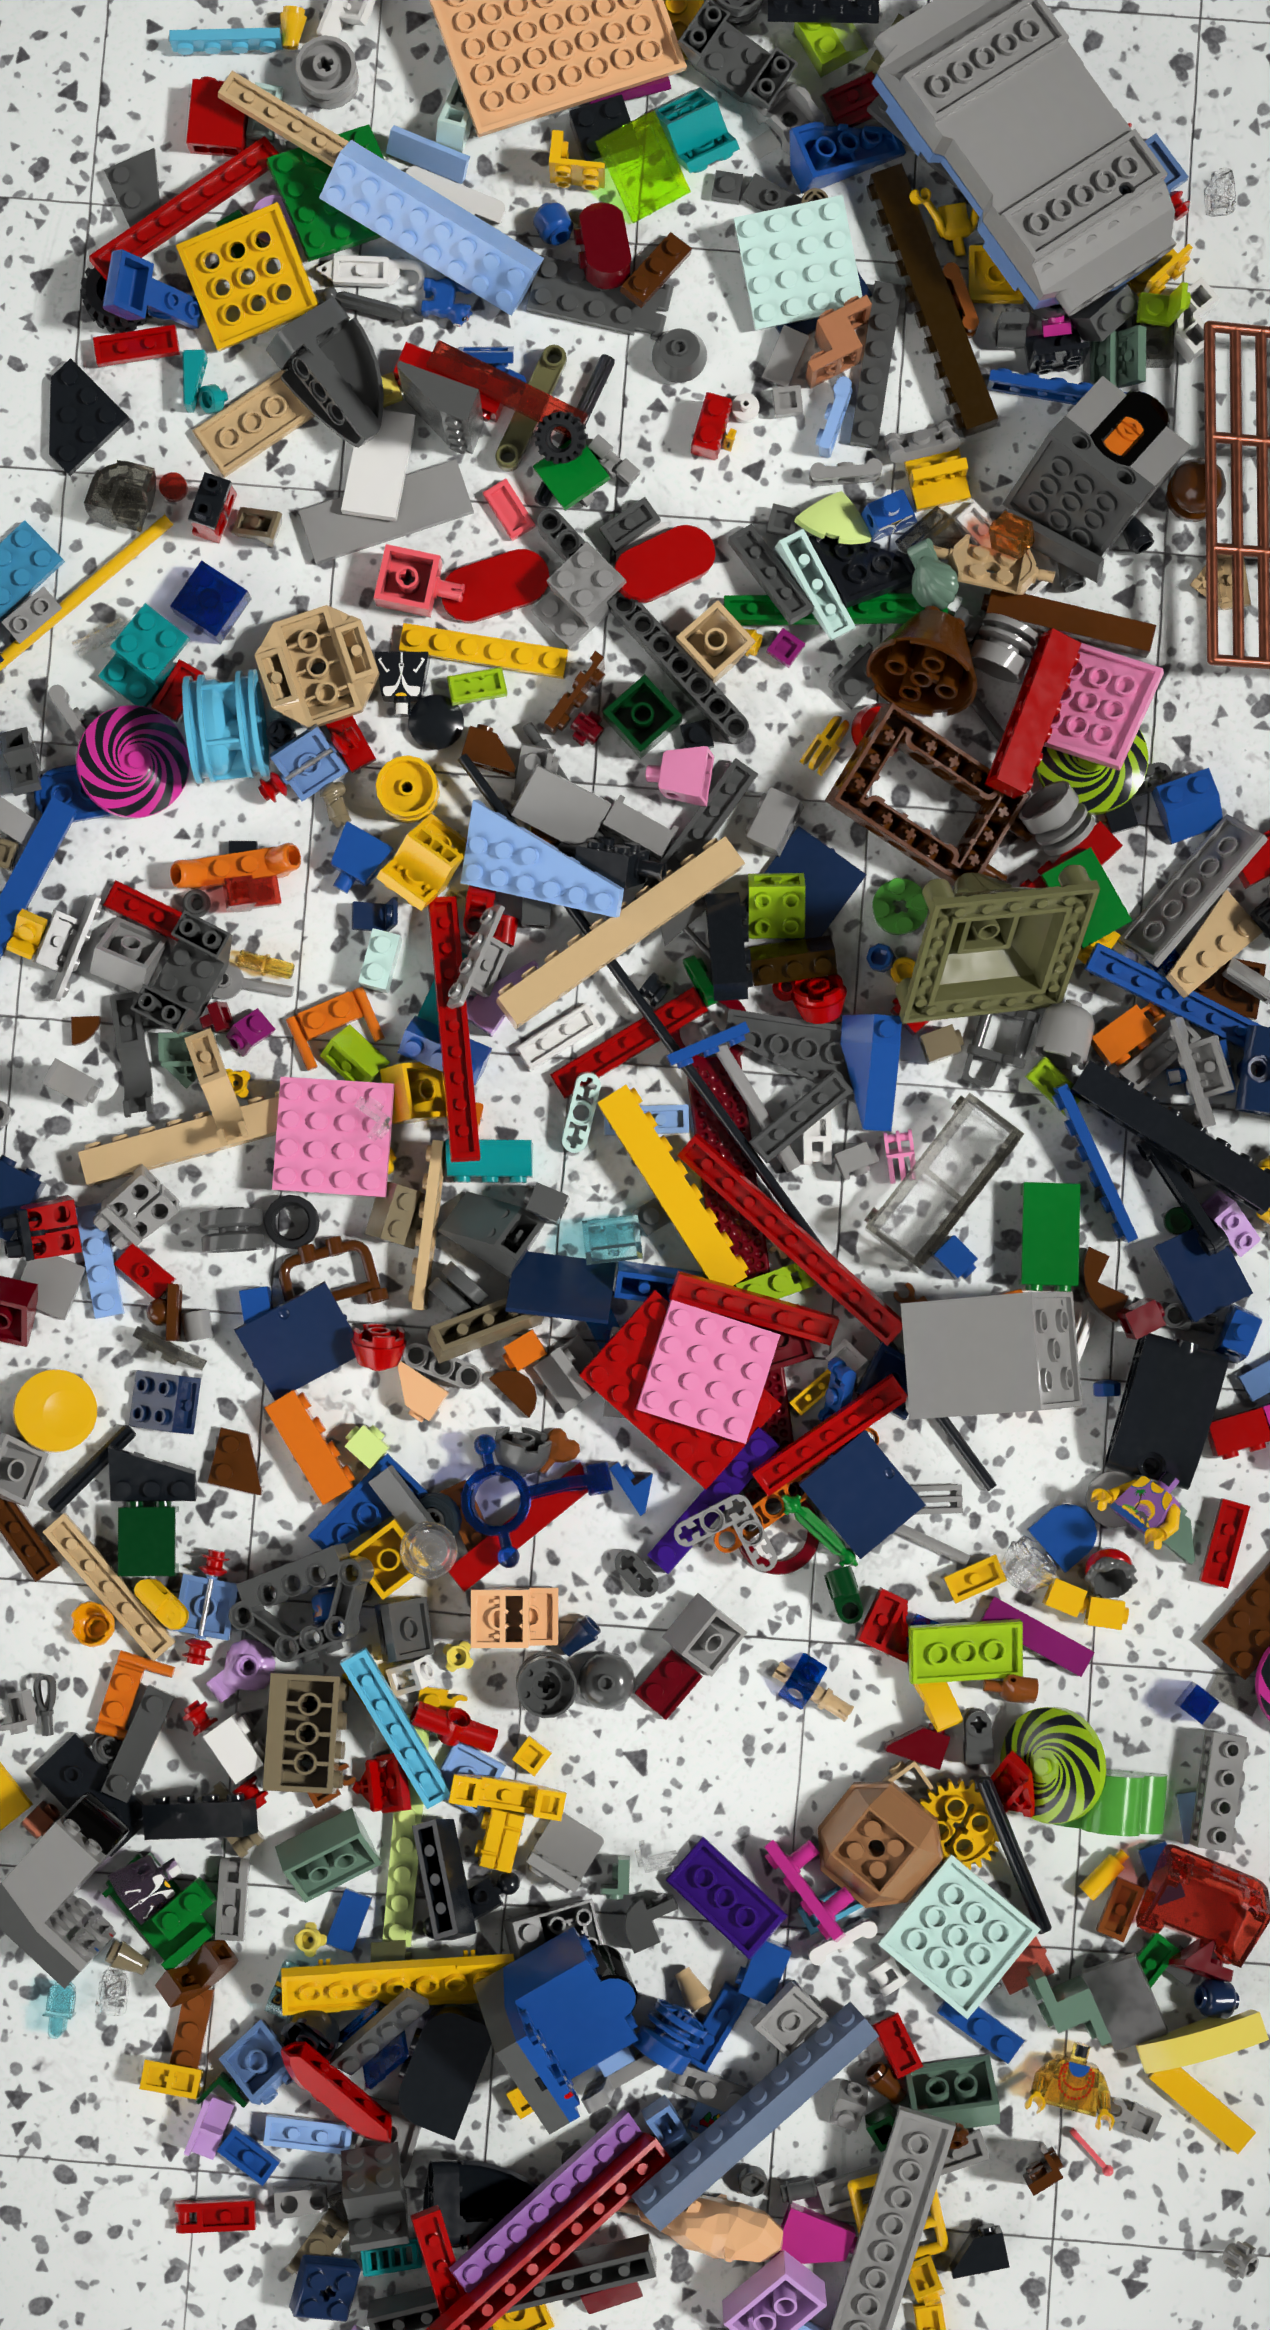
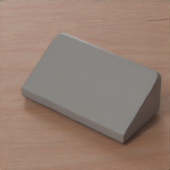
M1232 958L1222 972V976L1262 1002L1270 1004V980L1237 959Z

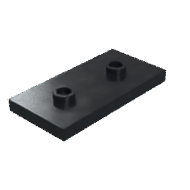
M75 1733L33 1774L69 1812L86 1798L88 1801L92 1800L100 1806L105 1818L109 1821H116L122 1827V1833L127 1837L110 1855L112 1857L143 1827L142 1805L144 1804L133 1793L129 1802L126 1803L101 1792L111 1769L106 1764L99 1763L93 1756L92 1748L78 1733Z

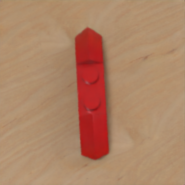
M293 2042L281 2049L285 2068L301 2089L308 2090L316 2101L322 2102L328 2107L334 2116L344 2121L346 2127L354 2133L373 2141L391 2143L392 2115L340 2070L330 2065V2062L307 2042Z

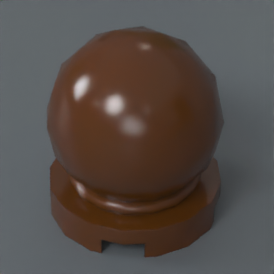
M1195 458L1182 463L1175 470L1167 485L1165 499L1168 508L1178 518L1193 520L1192 522L1206 519L1204 458ZM1217 465L1218 507L1226 493V480L1223 470Z

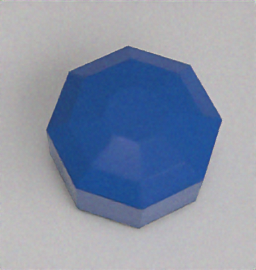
M878 943L869 948L866 959L873 970L884 973L893 968L896 957L889 946Z
M1112 1379L1096 1381L1093 1383V1395L1095 1397L1121 1395V1383Z

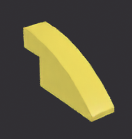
M1250 2009L1227 2019L1204 2018L1168 2032L1166 2035L1137 2044L1136 2048L1144 2072L1148 2074L1221 2057L1265 2042L1269 2038L1260 2012Z

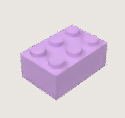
M783 2250L722 2300L723 2324L730 2330H798L827 2306L825 2282Z

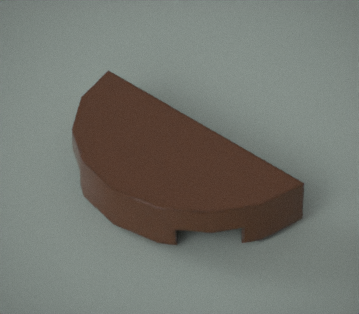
M511 1370L497 1372L491 1376L489 1380L530 1418L537 1402L536 1389L530 1379L520 1372Z

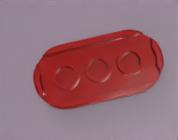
M680 525L628 549L619 556L614 567L627 582L619 592L630 600L632 598L641 603H648L703 577L710 570L716 556L712 539L698 527Z
M527 549L512 550L451 572L444 581L465 584V591L462 594L463 600L458 602L457 600L441 597L446 612L453 618L460 620V622L476 623L539 601L548 587L549 569L544 559L537 553Z

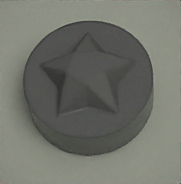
M746 2167L738 2175L739 2189L746 2196H758L767 2188L766 2174L760 2167Z

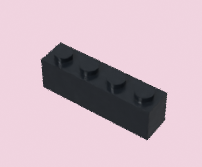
M739 892L705 894L714 1001L748 999V988L753 987L752 970L746 969V965H751L750 948H744V942H749L748 925L742 926V920H747L746 904L740 903Z
M244 1793L228 1794L227 1799H219V1794L203 1795L201 1800H195L194 1795L178 1796L177 1800L170 1801V1796L153 1797L152 1803L142 1805L144 1840L244 1837L258 1833L256 1797L244 1798Z
M433 1819L412 1826L434 1941L456 1940L476 1934L454 1819Z

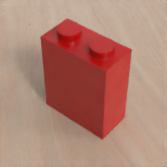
M208 76L192 79L186 141L191 154L234 157L246 149V131L249 116L218 98V91L225 81H217L215 78Z

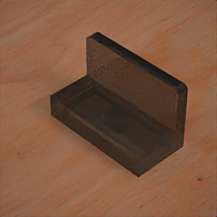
M936 506L900 536L895 543L901 551L908 555L907 548L927 538H930L935 546L951 549L963 538V535L952 515Z

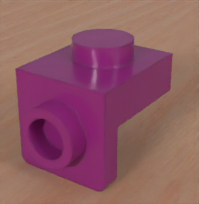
M257 1008L233 1024L226 1038L230 1046L244 1057L254 1046L272 1035L276 1029Z

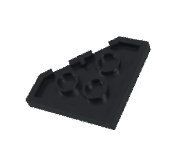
M70 358L51 376L49 455L71 476L130 419Z
M815 535L808 537L846 608L912 585L915 567L909 556L903 552L896 551V553L881 549L880 544L872 541L862 544L838 543V539H832L827 536L823 539Z

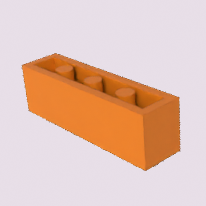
M292 1390L264 1408L321 1503L326 1505L355 1487L352 1481L356 1478L348 1465L342 1466L337 1457L341 1453L333 1440L330 1442L326 1440L323 1435L326 1428L318 1416L313 1418L308 1410L311 1407V1403L304 1392L299 1394L297 1390Z

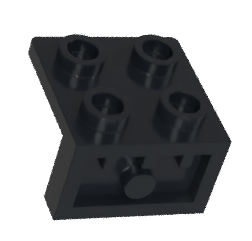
M1077 329L1072 330V334L1044 337L1042 334L1026 337L1024 349L1028 372H1036L1038 375L1052 372L1056 368L1064 367V370L1077 369L1084 363L1090 349L1089 342H1081Z

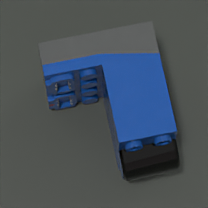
M574 1927L473 1985L495 2054L549 2135L580 2117L577 2109L580 2101L573 2088L572 2079L638 2041L634 2031L638 2025L631 2014L637 2004L638 1993L623 1956L617 1949L608 1945L591 1946L586 1935L580 1936Z

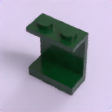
M126 1501V1507H118V1576L179 1575V1563H176V1513L179 1512V1506H172V1501H154V1506L143 1507V1501Z

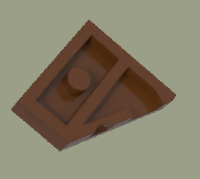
M221 1427L207 1483L262 1495L263 1490L259 1481L250 1434Z

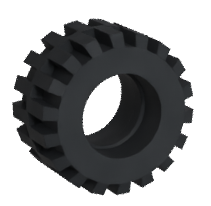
M95 267L93 269L87 268L85 271L87 278H82L81 280L83 289H80V294L91 319L96 321L100 328L104 329L106 327L108 332L112 333L115 332V329H118L120 333L126 332V328H131L134 331L137 329V323L143 325L146 322V319L126 320L104 310L103 296L107 281Z

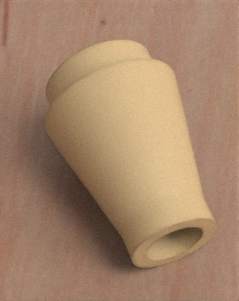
M690 1967L674 1975L678 1981L685 2007H689L692 2013L712 2001L709 1997L710 1992L694 1975Z

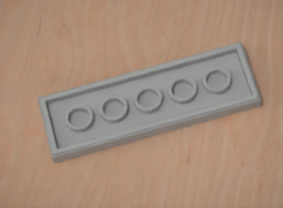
M457 459L406 475L397 521L342 514L341 507L344 496L298 510L316 565L474 514Z
M1226 814L1117 941L1124 948L1158 968L1268 841L1266 836Z

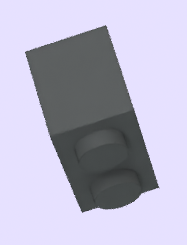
M1124 284L1114 291L1107 292L1075 313L1070 319L1083 341L1102 342L1138 310V302L1129 285Z
M537 1182L535 1188L529 1186L523 1202L527 1205L526 1210L530 1213L559 1225L570 1199L568 1195Z

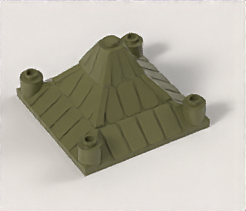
M1069 865L1063 869L1058 876L1061 887H1012L1011 884L987 875L965 873L958 877L953 892L947 880H930L922 890V895L929 909V915L912 972V978L903 979L895 988V994L901 1006L899 1017L902 1024L1048 1008L1052 1004L1062 1003L1100 891L1097 880L1091 881L1085 868L1081 865Z

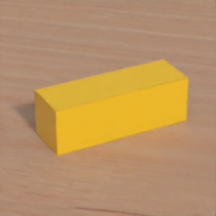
M826 1369L789 1402L800 1416L825 1395L831 1376L829 1369Z

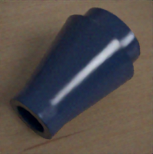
M585 1615L583 1618L577 1619L565 1638L559 1643V1647L570 1657L576 1651L597 1640V1635L601 1633V1630L592 1618Z

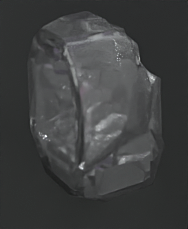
M1220 168L1211 174L1210 183L1204 189L1206 215L1211 217L1227 216L1234 212L1236 208V191L1232 169Z
M109 1966L103 1971L98 1983L95 2013L108 2016H123L126 2013L130 1981L124 1970Z

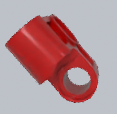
M469 885L463 920L464 931L469 939H472L478 933L471 931L468 928L469 924L474 920H480L483 912L487 908L494 906L496 891ZM502 914L493 937L510 948L514 947L519 919Z

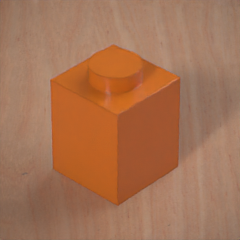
M532 1329L504 1346L503 1348L506 1353L502 1357L510 1370L516 1367L519 1372L548 1353Z

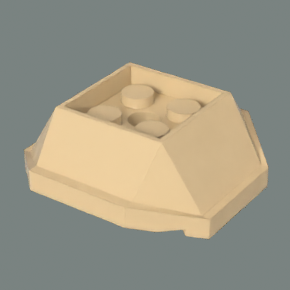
M328 605L274 622L254 655L272 709L307 729L315 724L320 727L362 713L380 675L361 619L350 616ZM317 663L326 665V669L322 674L312 673V667Z

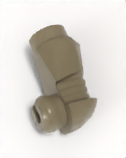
M340 781L328 783L320 793V797H323L327 806L329 821H332L337 829L343 827L347 821H352L342 798L346 793V788Z

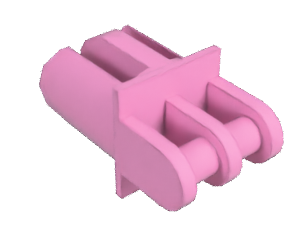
M908 1129V1132L905 1133L896 1131V1134L890 1135L884 1132L890 1184L896 1183L893 1158H898L901 1182L907 1181L904 1157L907 1156L910 1158L912 1180L917 1181L918 1174L912 1129ZM909 1140L910 1147H901V1141ZM897 1142L898 1148L889 1149L888 1143Z

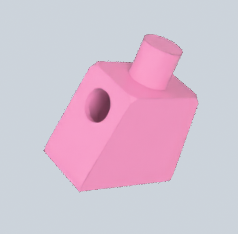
M708 746L667 750L663 753L661 766H647L646 781L658 782V789L668 799L707 807L714 755Z

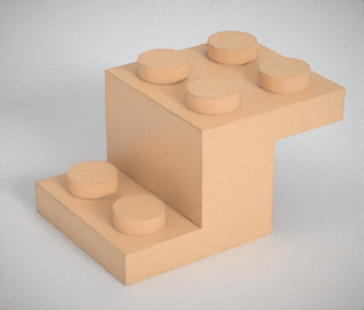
M559 1587L471 1589V1648H529V1646L559 1645Z

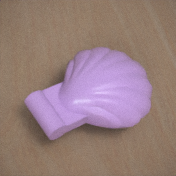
M243 1639L232 1644L226 1654L225 1669L206 1683L207 1687L220 1704L239 1689L249 1691L265 1689L270 1682L271 1673H275L276 1662L272 1656V1651L269 1647L256 1640Z

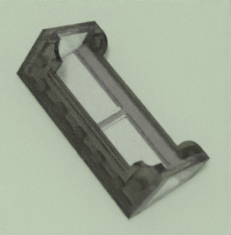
M971 1093L966 1098L961 1095L951 1107L955 1112L884 1205L879 1210L874 1207L864 1219L868 1223L865 1230L917 1273H919L1024 1136L1022 1131Z

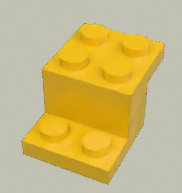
M430 814L406 835L394 858L380 870L376 878L388 889L393 890L407 900L411 906L422 911L446 889L459 865L464 861L467 839L436 816Z

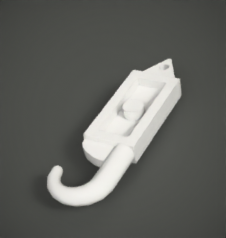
M334 255V259L316 268V271L331 280L334 286L389 287L397 282L400 270H414L419 274V281L415 285L408 287V291L412 292L421 289L424 286V278H427V270L418 260L389 258L386 256Z

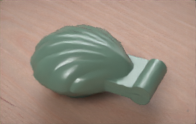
M927 538L907 548V553L915 567L912 578V594L922 607L935 606L943 610L955 600L959 588L958 577L950 565L938 560L933 542L930 538Z

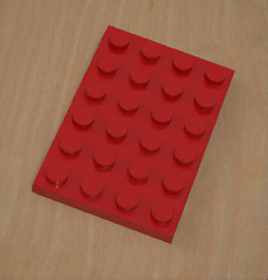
M654 1290L580 1372L579 1376L704 1489H707L749 1442L750 1436L757 1428H761L782 1404L763 1388L746 1444L637 1410L638 1400L669 1306V1302Z

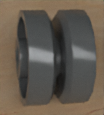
M227 1207L200 1212V1226L203 1229L219 1230V1233L207 1234L201 1238L202 1252L228 1253L265 1249L264 1234L258 1231H246V1228L259 1227L263 1224L262 1209Z

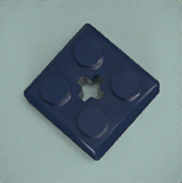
M303 2255L289 2304L293 2317L346 2322L361 2272L357 2261L347 2258Z

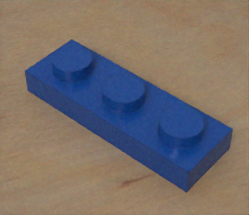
M745 1021L668 1054L666 1058L670 1067L677 1064L678 1069L694 1063L692 1057L703 1053L705 1058L719 1052V1045L729 1042L731 1047L745 1041L744 1035L749 1033L750 1030Z
M945 2000L937 2010L941 2016L1007 2064H1009L1025 2041L1024 2038L980 2006L977 2007L968 2020Z

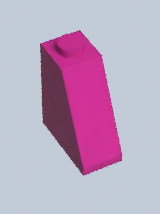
M794 2202L790 2205L788 2204L780 2226L783 2229L781 2251L785 2250L801 2264L846 2261L848 2254H853L858 2239L855 2236L854 2226ZM779 2251V2252H778L777 2254H775L772 2258H770V2261H771L775 2256H777L781 2251Z

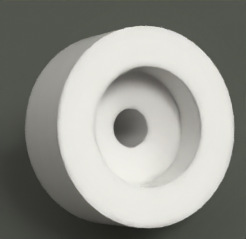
M742 393L736 396L732 402L733 417L738 422L745 424L751 423L757 418L759 414L757 398L749 393Z

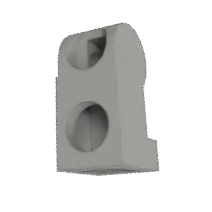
M312 2184L303 2187H273L276 2220L318 2214L328 2210L327 2185Z

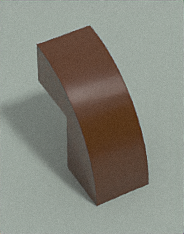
M1086 1247L1080 1267V1277L1084 1293L1090 1304L1101 1316L1115 1323L1118 1321L1116 1312L1124 1308L1129 1296L1098 1282L1110 1256L1091 1247Z
M225 1940L203 1943L186 1966L166 1970L155 1984V1987L170 2008L175 2007L208 1990L221 1980L239 1960Z

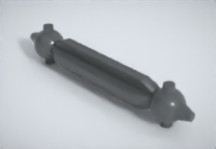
M333 286L327 287L324 290H316V295L321 297L324 302L334 297L340 306L394 321L402 320L406 326L423 322V318L417 314L413 307L403 310L398 305L345 291L337 293Z

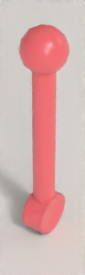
M1072 2128L1069 2131L1070 2134L1102 2168V2173L1105 2176H1111L1114 2172L1113 2167L1106 2165L1080 2134Z

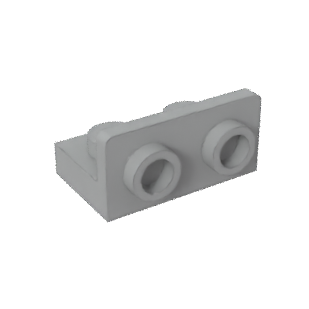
M526 743L522 744L513 800L519 798L537 764L557 774L559 758L555 757L556 749Z

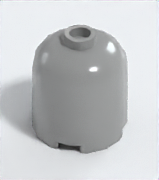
M1066 1000L1065 1003L1050 1005L1042 1016L1030 1052L1031 1056L1035 1059L1038 1058V1055L1046 1056L1060 1069L1072 1070L1073 1065H1078V1068L1083 1070L1086 1066L1095 1029L1092 1015L1082 1008L1080 1002L1075 1000Z

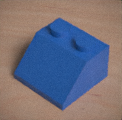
M1209 768L1157 786L1151 793L1171 845L1213 830L1223 819L1219 792Z

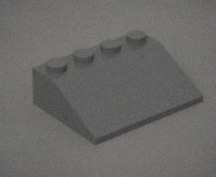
M398 361L397 369L405 401L447 445H450L449 448L460 454H465V452L473 454L484 426L479 389Z

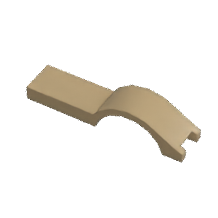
M211 1028L185 1037L184 1039L200 1086L216 1124V1132L220 1144L225 1146L228 1145V1141L241 1136L243 1138L248 1137L246 1123L239 1102L229 1080Z

